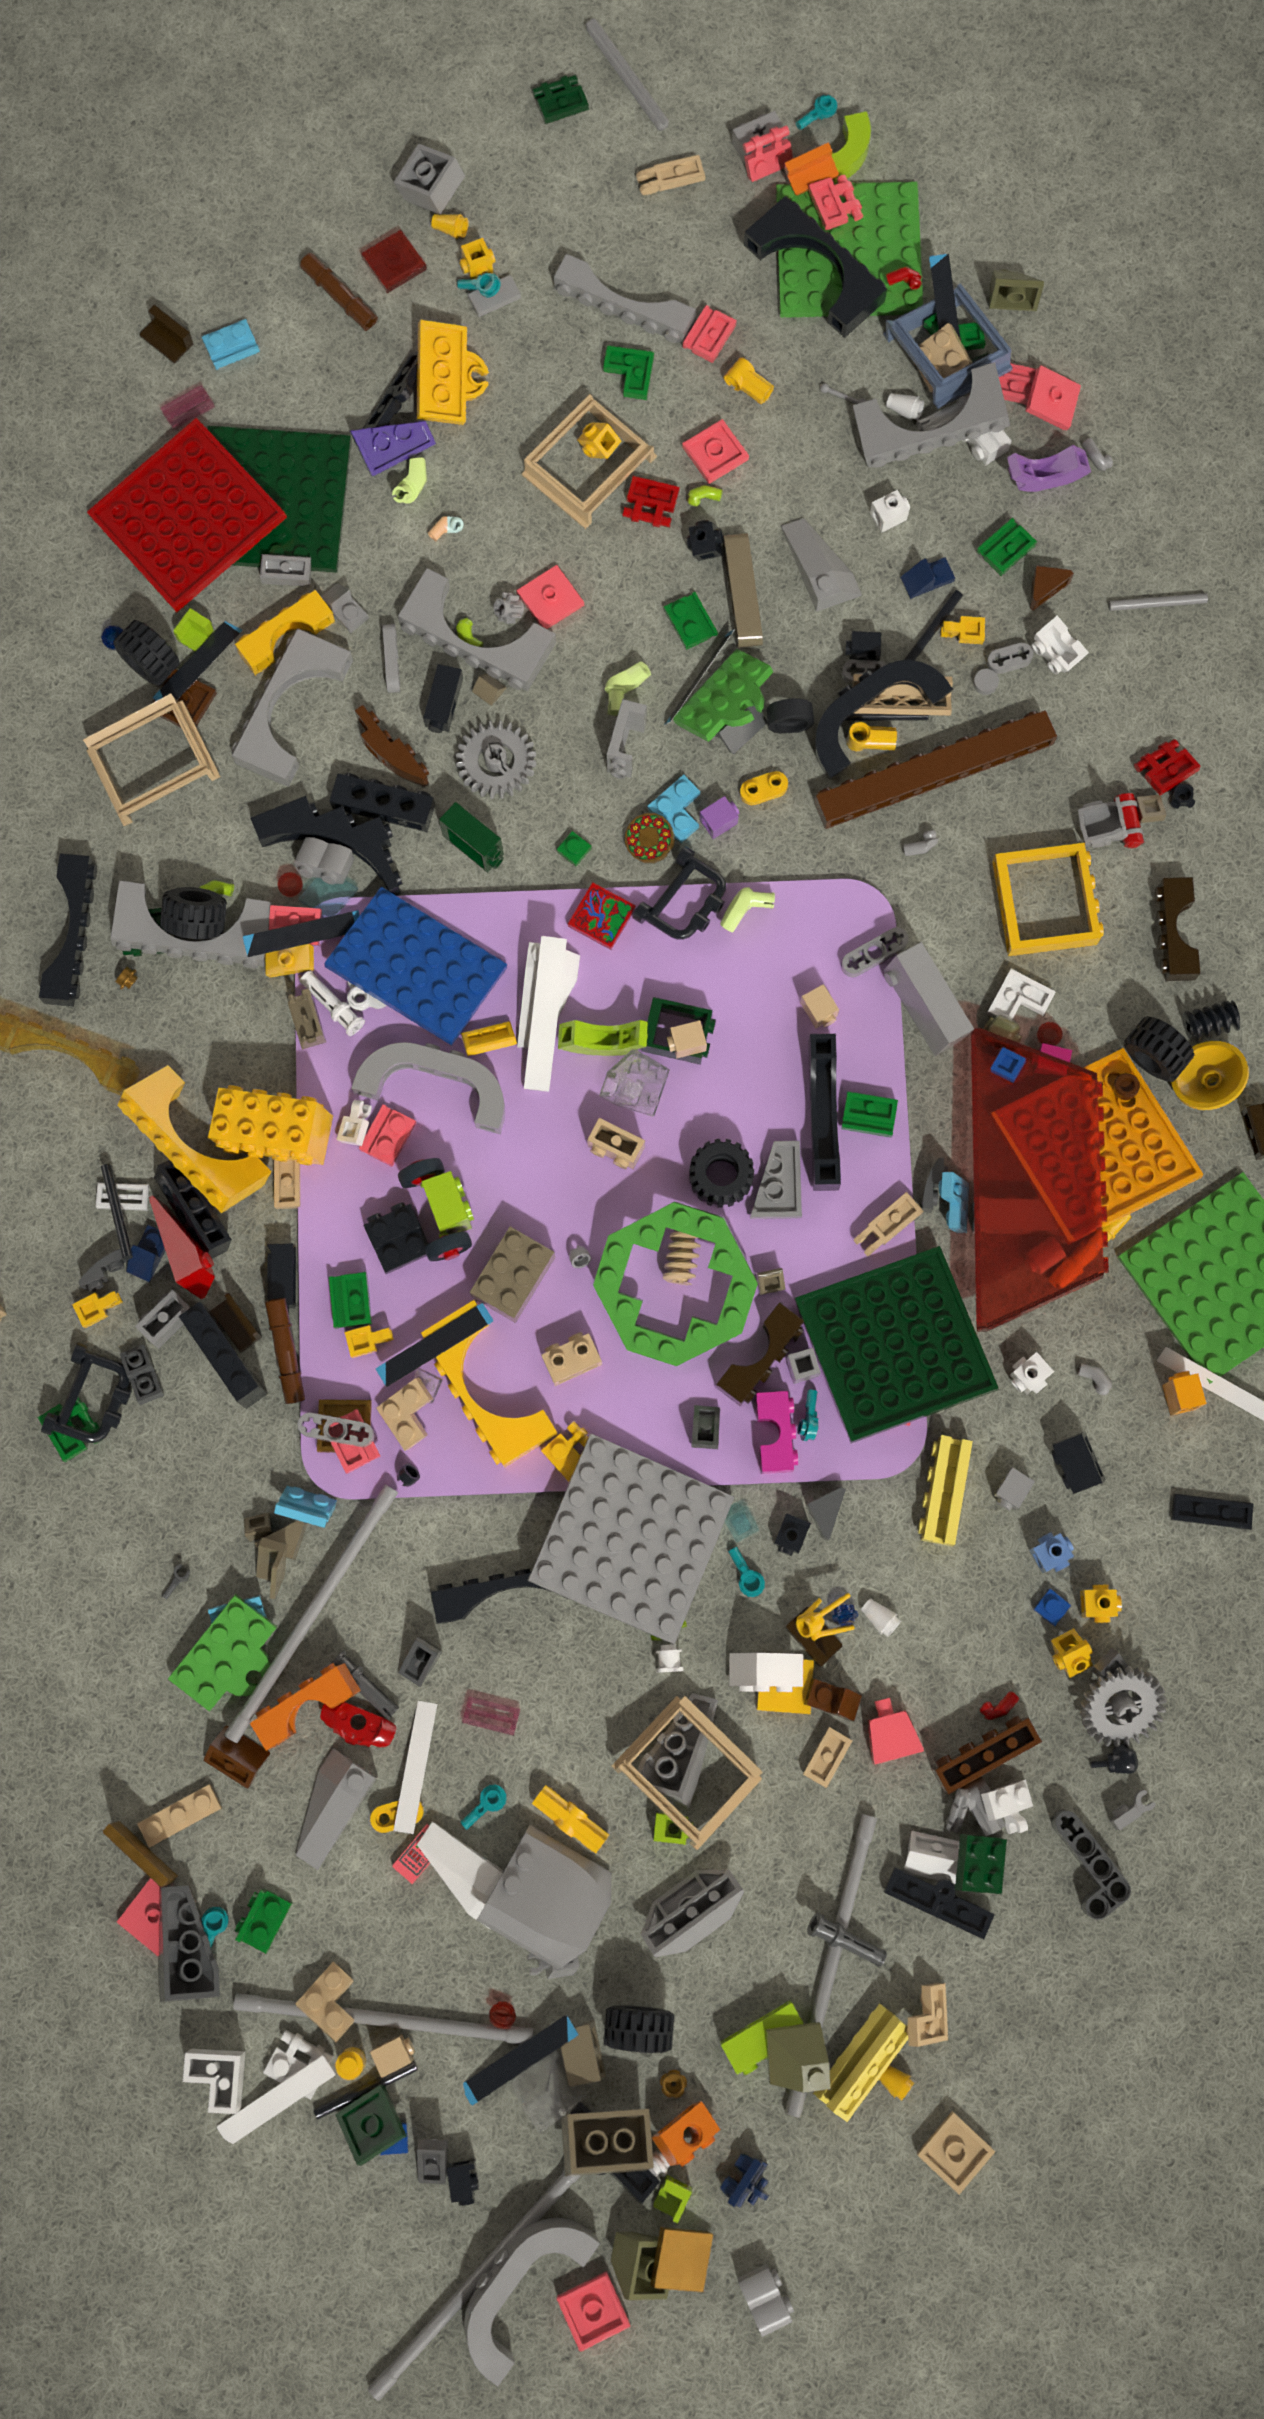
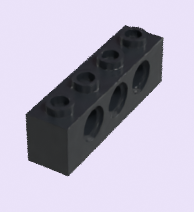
M345 773V775L337 774L329 800L332 809L343 806L347 813L371 819L380 817L383 822L423 832H428L435 808L434 797H431L427 792L417 791L415 793L407 791L405 787L400 785H393V787L383 785L381 781L376 779L363 780L352 773ZM357 792L366 793L362 798H354ZM385 797L389 799L388 803L382 805L377 803L378 800ZM410 803L413 805L410 810L401 809L404 804Z
M170 1160L157 1165L154 1179L186 1230L211 1258L227 1252L232 1239L207 1198L191 1184L190 1180Z

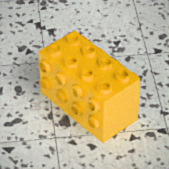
M228 1085L227 1089L218 1087L208 1138L216 1143L215 1146L224 1148L223 1151L230 1154L246 1153L248 1156L263 1158V1156L272 1157L273 1160L287 1162L290 1159L307 1166H312V1164L324 1165L333 1115L324 1108V1105L318 1103L317 1099L308 1096H302L301 1100L293 1099L292 1095L278 1092L276 1096L267 1095V1091L252 1089V1092L243 1091V1088L234 1085Z

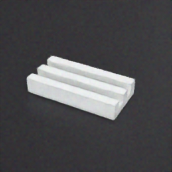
M98 1182L96 1208L111 1209L109 1203L102 1202V1199H108L107 1194L103 1193V1189H106L105 1183ZM115 1183L117 1190L143 1191L142 1195L118 1194L119 1200H142V1204L120 1203L122 1210L148 1211L149 1184Z

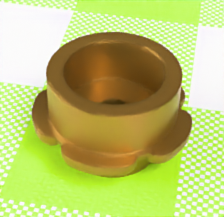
M127 966L115 982L121 986V990L124 987L130 989L138 979L135 975L136 969L132 970Z
M669 2070L660 2079L661 2090L667 2097H681L684 2094V2088L687 2087L686 2077L681 2075L678 2070ZM675 2081L676 2086H671V2082Z

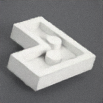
M1010 969L987 1014L994 1018L1003 1015L1012 1020L1021 1004L1043 1016L1056 992Z

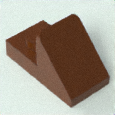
M811 1679L804 1705L854 1722L862 1696L847 1688Z

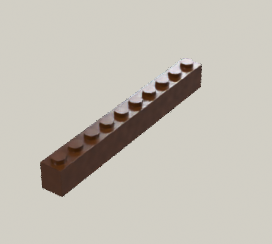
M1046 710L1039 713L1032 711L1026 714L1023 719L1017 721L1014 719L1008 720L996 729L986 728L980 731L977 736L971 738L969 736L962 737L950 746L940 745L933 749L931 753L925 755L923 753L916 754L904 763L894 762L887 766L885 770L879 772L877 770L870 771L858 780L848 779L841 783V786L833 789L831 787L824 788L815 796L814 804L826 830L1052 746L1055 743L1057 734Z

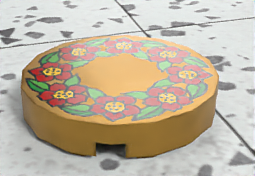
M645 813L637 816L629 824L625 832L627 850L635 859L643 863H656L663 860L674 846L675 834L671 824L663 816L656 813Z

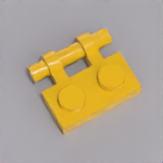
M575 1421L567 1427L573 1435L568 1441L560 1433L541 1450L568 1482L581 1456L573 1447L578 1443L584 1447L588 1439V1432L584 1427L580 1428Z

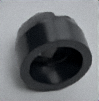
M405 1463L397 1472V1481L401 1480L403 1482L402 1486L405 1487L412 1486L420 1479L418 1470L409 1463Z

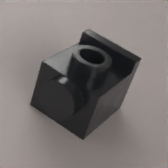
M852 631L850 640H846L845 655H850V659L880 661L881 632Z
M786 1513L774 1545L779 1546L777 1551L791 1557L793 1552L799 1554L811 1523ZM794 1531L797 1535L796 1540L790 1541L787 1538V1533Z
M476 2159L448 2163L446 2169L451 2203L458 2202L459 2206L475 2203L474 2196L475 2191L479 2190L477 2172L472 2173V2170L476 2167Z

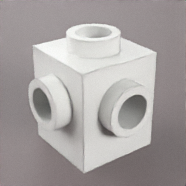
M1036 1352L1028 1360L1023 1356L1012 1366L1015 1371L1010 1374L1013 1379L1011 1383L1020 1393L1024 1391L1027 1395L1033 1390L1037 1394L1047 1385L1045 1379L1054 1371ZM1027 1372L1032 1374V1378L1028 1376Z

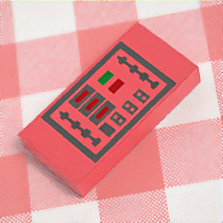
M429 1824L422 1829L392 1866L411 1884L416 1881L430 1864L429 1860L417 1846L430 1826Z

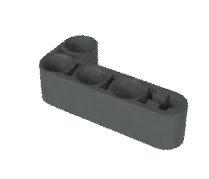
M1059 1810L1053 1815L1051 1820L1054 1830L1097 1885L1082 1899V1910L1088 1917L1102 1920L1128 1900L1131 1894V1887L1078 1816L1068 1810ZM1061 1818H1070L1071 1820L1068 1824L1072 1830L1078 1831L1080 1829V1831L1072 1834L1068 1828L1060 1827L1063 1823ZM1081 1837H1085L1088 1841V1848L1084 1852H1079L1076 1848V1843ZM1102 1859L1105 1863V1871L1097 1875L1093 1870V1866L1097 1860ZM1115 1882H1119L1122 1885V1893L1117 1897L1112 1896L1110 1891L1112 1884ZM1094 1899H1099L1101 1910L1096 1914H1092L1089 1909L1090 1902Z

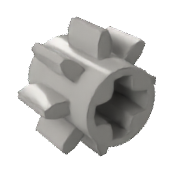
M503 592L502 598L496 599L493 609L498 617V621H504L505 624H515V618H521L524 612V605L519 599V595Z

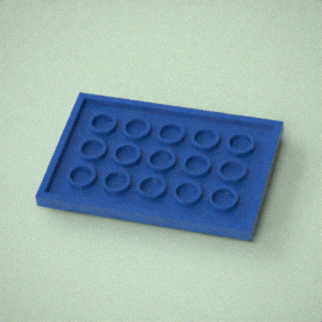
M383 887L379 889L324 963L325 968L451 1046L504 974L508 965Z

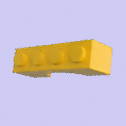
M316 590L306 593L291 607L283 608L273 619L262 622L254 632L243 635L235 644L238 654L253 674L257 675L275 663L274 647L277 640L283 634L291 630L300 629L316 635L335 622L333 612Z

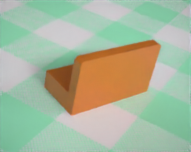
M829 142L785 162L784 167L796 196L807 192L810 184L830 177L834 179L839 175L832 158V149Z

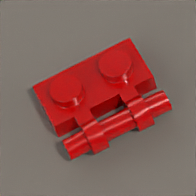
M633 476L627 495V502L633 503L635 506L634 509L624 507L623 517L631 518V521L637 523L639 521L652 523V526L658 528L660 526L670 528L672 518L663 516L664 511L674 513L680 487ZM643 506L656 509L655 514L642 511Z
M1176 739L1163 742L1158 746L1157 750L1151 754L1146 753L1141 756L1140 761L1134 764L1137 772H1141L1144 769L1150 770L1146 773L1145 779L1160 796L1198 772L1201 767L1186 748L1178 753L1175 751L1179 747ZM1161 758H1167V760L1161 764L1157 762Z

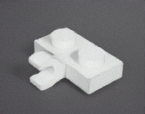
M1026 1780L1016 1781L981 1794L988 1821L1004 1817L1008 1834L1017 1831L1021 1833L1028 1830L1025 1818L1019 1814V1811L1033 1807Z

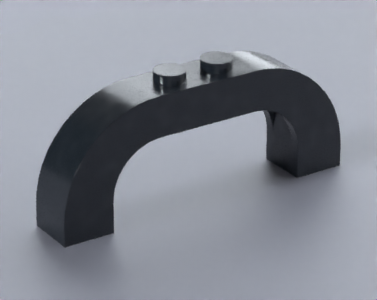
M900 660L889 663L874 673L870 670L858 678L860 683L852 688L848 685L837 694L840 697L826 709L815 733L816 757L828 779L830 780L851 764L838 741V731L844 720L895 685H908L917 689L931 707L953 691L947 679L928 664L914 660Z

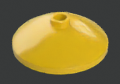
M1207 1041L1193 1046L1194 1058L1177 1079L1171 1082L1176 1096L1185 1105L1198 1110H1213L1231 1103L1242 1093L1249 1077V1067L1243 1053L1235 1046L1222 1041Z

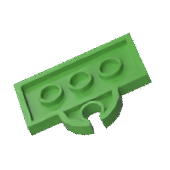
M736 649L678 711L673 721L678 726L707 742L724 725L736 727L755 720L752 713L744 710L754 706L758 712H762L765 700L759 687L773 673L771 666Z
M235 1594L172 1672L168 1680L209 1712L226 1691L236 1696L251 1695L258 1684L250 1683L247 1680V1673L251 1670H256L263 1677L271 1665L268 1655L261 1647L275 1631L277 1625Z

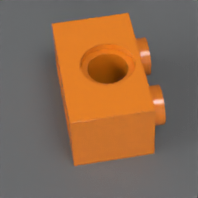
M700 2101L691 2104L651 2138L670 2166L680 2164L682 2167L695 2157L693 2152L699 2147L705 2149L716 2140L714 2135L720 2131V2128L703 2102ZM685 2129H688L691 2133L690 2143L684 2140L683 2133Z

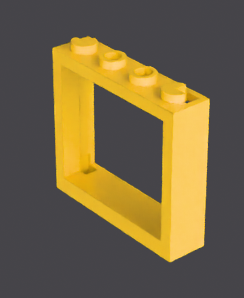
M1085 843L995 854L992 864L1008 956L1093 946L1099 943L1104 935L1102 922H1098L1099 901L1098 898H1094L1093 894L1095 878L1089 871L1091 855L1089 851H1086ZM1076 856L1090 932L1020 941L1007 865Z

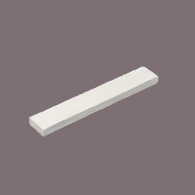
M541 936L524 1089L549 1092L567 939Z

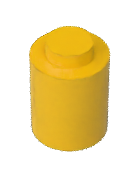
M357 2047L345 2049L336 2060L335 2067L338 2075L345 2080L357 2078L366 2066V2056Z

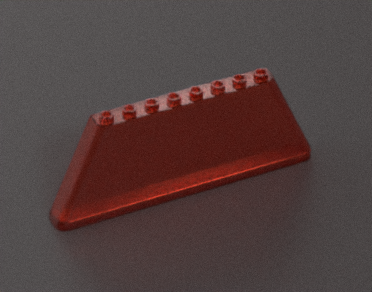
M974 1028L971 1032L976 1329L977 1332H988L1104 1278V1273H1109L1108 1257H1103V1247H1108V1232H1102V1222H1107V1206H1101V1197H1106V1181H1101L1100 1172L1105 1171V1156H1100V1147L1105 1146L1104 1131H1099V1122H1104L1103 1106H1098V1097H1103V1082H1097L1096 1072L982 1028ZM1003 1047L1026 1058V1062L1014 1083L992 1073L990 1069Z

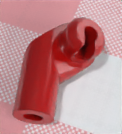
M902 267L886 274L889 286L904 281L909 284L911 289L916 290L922 285L919 272L908 267Z
M1009 1691L996 1706L987 1701L979 1708V1711L986 1720L991 1721L1000 1718L1011 1711L1019 1701V1697L1014 1692Z

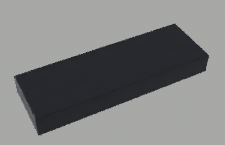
M1173 1494L1171 1520L1252 1530L1254 1503Z

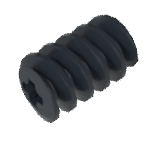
M1233 1000L1231 1002L1223 1001L1221 1005L1215 1003L1211 1008L1204 1006L1202 1011L1194 1009L1192 1013L1189 1011L1183 1013V1025L1187 1037L1191 1039L1194 1035L1198 1042L1201 1041V1033H1204L1207 1039L1211 1038V1030L1214 1031L1216 1036L1221 1035L1222 1027L1226 1033H1230V1025H1233L1236 1031L1240 1030V1014Z

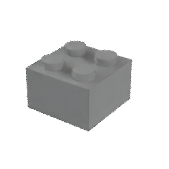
M418 144L395 179L394 184L404 200L441 214L461 184L465 174L455 157Z

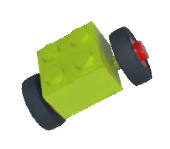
M439 1158L417 1160L398 1173V1179L403 1188L417 1186L424 1188L441 1233L439 1234V1239L425 1247L427 1258L431 1262L454 1259L472 1246L469 1234L464 1231L472 1229L470 1221L474 1220L468 1201L462 1202L461 1198L465 1196L459 1176L453 1178L451 1171L444 1173V1166Z

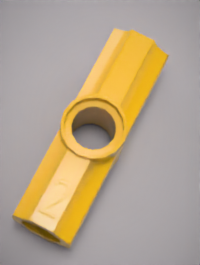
M547 1785L543 1787L532 1802L536 1808L551 1818L559 1829L570 1837L574 1836L595 1854L610 1835L589 1819L588 1814L583 1810L577 1808L571 1801L567 1802Z

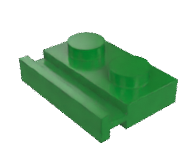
M1012 517L978 547L977 553L981 554L984 560L1002 576L1036 546L1037 541L1021 525H1018Z
M696 592L664 606V611L686 650L718 635L717 629Z
M847 1092L841 1129L892 1138L898 1100Z
M367 1273L330 1276L329 1286L333 1328L372 1325Z

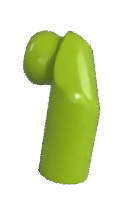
M468 618L459 620L456 625L458 638L473 646L483 647L484 643L472 636L471 626H473V622Z

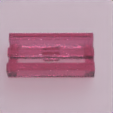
M200 385L160 409L174 431L215 406L203 386ZM206 401V403H204V404L200 405L199 407H197V408L191 410V409H192L193 407H195L196 405H198V404H200V403ZM191 410L190 412L184 414L183 416L177 418L176 420H174V421L172 420L173 418H175V417L181 415L182 413Z
M469 1696L462 1723L514 1736L521 1709ZM475 1703L511 1712L514 1715L513 1718L473 1709L472 1704ZM474 1714L511 1723V1727L508 1729L469 1719V1716Z

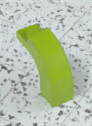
M867 111L844 116L842 130L846 144L841 150L832 154L839 173L838 177L841 175H846L847 179L860 169L867 157L871 136V125ZM838 177L833 179L834 183H838Z
M578 1020L559 1024L558 1049L578 1054L599 1056L636 1054L637 1049L644 1048L647 1045L648 1022L637 1020L614 1026L594 1025Z

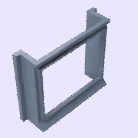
M961 283L954 289L956 307L963 304L998 351L943 379L909 334L910 331L923 325L925 320L936 313L935 299L893 321L886 320V332L883 333L888 342L894 339L898 340L933 387V403L937 409L971 392V369L995 362L999 377L1013 369L1010 364L1011 348Z

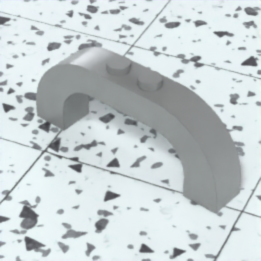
M406 1042L394 1043L376 1050L359 1067L352 1085L355 1095L379 1101L384 1083L390 1075L402 1069H413L461 1082L472 1087L480 1097V1104L474 1121L476 1128L500 1135L505 1120L503 1093L495 1076L479 1062L464 1057L463 1053L455 1050H450V1053L440 1050V1047L426 1043L425 1046Z
M547 2218L534 2222L521 2230L508 2244L506 2249L502 2248L497 2253L493 2267L488 2273H483L479 2278L477 2289L473 2293L466 2309L464 2321L465 2337L475 2366L484 2377L497 2387L515 2361L512 2352L499 2343L491 2334V2326L495 2315L530 2266L539 2257L549 2253H561L584 2267L600 2245L597 2235L579 2222L566 2218Z

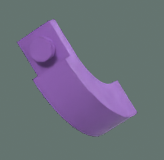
M1074 445L1044 459H1028L1016 453L1007 457L1009 474L1016 481L1018 490L1036 492L1067 485L1091 473L1085 450Z

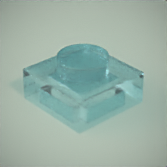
M747 1507L725 1519V1524L736 1543L759 1531Z

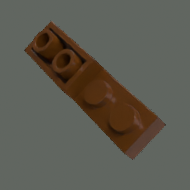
M363 705L355 710L357 719L366 730L361 734V739L370 753L398 776L424 787L429 784L427 778L429 772L422 762H416L414 759L415 753L408 743L403 744L400 738L393 741L386 729L382 731L377 725L379 720L372 710L368 712Z

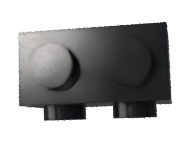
M1085 1431L1053 1444L1054 1450L1051 1453L1057 1465L1061 1464L1064 1471L1062 1480L1067 1490L1071 1489L1073 1494L1101 1484L1106 1480Z

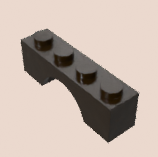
M1193 877L1163 878L1158 887H1155V901L1160 903V910L1157 911L1156 921L1162 930V935L1158 937L1159 950H1163L1164 959L1160 960V972L1165 974V981H1195L1200 975L1199 949L1186 944L1177 931L1178 915L1190 909L1195 902Z
M779 1302L762 1326L767 1334L769 1343L765 1356L757 1363L749 1366L731 1364L715 1388L739 1406L744 1401L749 1404L757 1393L754 1389L760 1381L765 1383L773 1373V1370L770 1369L775 1361L780 1363L789 1350L785 1347L791 1340L796 1342L804 1332V1329L801 1328L804 1320Z

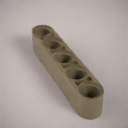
M748 533L723 535V547L726 551L724 553L726 568L729 571V575H727L729 590L732 593L733 616H735L736 639H738L737 646L738 648L763 645L762 627Z

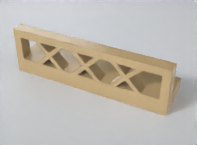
M853 674L852 688L860 683L858 678L862 676L861 674ZM945 677L949 684L952 686V677ZM895 685L855 713L951 716V693L938 701L945 702V706L933 705L930 707L917 689L908 685ZM884 701H893L895 704H894V705H886V704H884L883 702H884ZM916 701L920 705L911 706L910 704H908V702Z

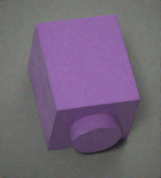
M724 796L700 811L699 820L712 839H715L738 824L739 810L734 802L731 801L729 803Z

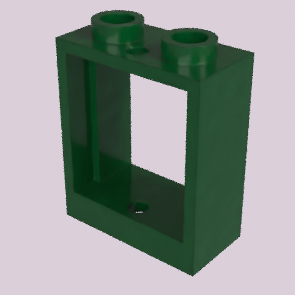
M455 801L439 819L443 837L487 873L492 868L497 869L504 860L502 857L504 852L501 838Z
M653 997L647 1020V1045L642 1048V1052L676 1059L675 1051L670 1052L669 1047L654 1044L661 1012L703 1021L702 1029L707 1041L708 1033L713 1034L716 1019L712 1018L713 1010ZM707 1043L705 1052L677 1058V1060L701 1065L702 1058H708L711 1043Z

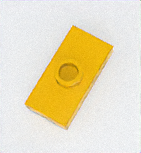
M306 944L265 953L266 976L277 977L314 971V946Z
M510 1021L461 1033L467 1056L517 1044Z

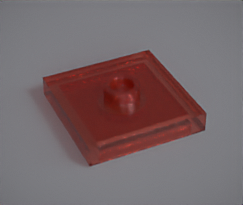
M401 229L361 253L363 261L387 294L427 270V265Z

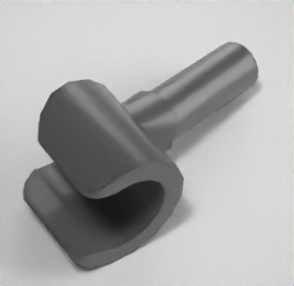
M182 1564L175 1567V1577L163 1593V1598L168 1599L180 1582H185L189 1579L190 1570L183 1577L177 1575L178 1571L183 1567Z

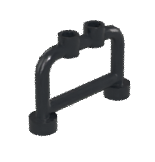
M685 846L676 859V864L683 867V869L653 907L645 902H641L632 918L640 924L646 921L676 940L690 938L697 930L703 933L710 923V919L707 916L711 911L716 914L719 913L725 903L721 899L726 891L724 877L695 858V851ZM695 869L716 883V890L707 897L702 908L690 920L689 925L683 930H678L658 916Z
M78 1342L73 1351L71 1362L79 1364L80 1367L59 1416L48 1412L41 1432L51 1436L53 1431L83 1442L96 1443L106 1438L111 1427L117 1429L122 1414L117 1413L121 1404L127 1405L132 1393L131 1390L127 1389L130 1379L126 1375L123 1364L87 1351L88 1345ZM95 1364L118 1373L119 1382L114 1390L99 1430L89 1433L67 1425L91 1365Z

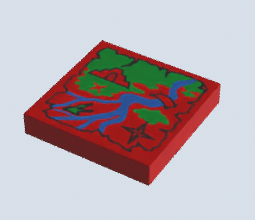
M592 882L568 922V927L612 950L636 910V905Z

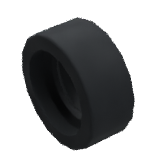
M800 698L782 699L773 702L766 708L768 729L774 733H798L806 731L814 725L813 705L808 700Z

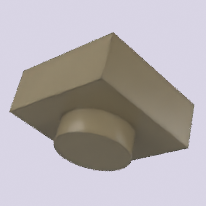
M1160 795L1136 797L1135 801L1138 804L1137 811L1140 823L1165 820L1166 811Z

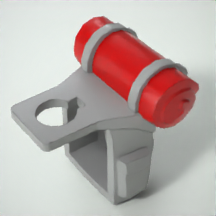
M1133 793L1119 794L1114 798V802L1103 803L1102 800L1084 804L1083 808L1078 809L1080 827L1087 847L1099 848L1110 845L1112 841L1120 840L1123 841L1124 847L1131 849L1144 844V832L1141 829L1137 811L1138 804Z

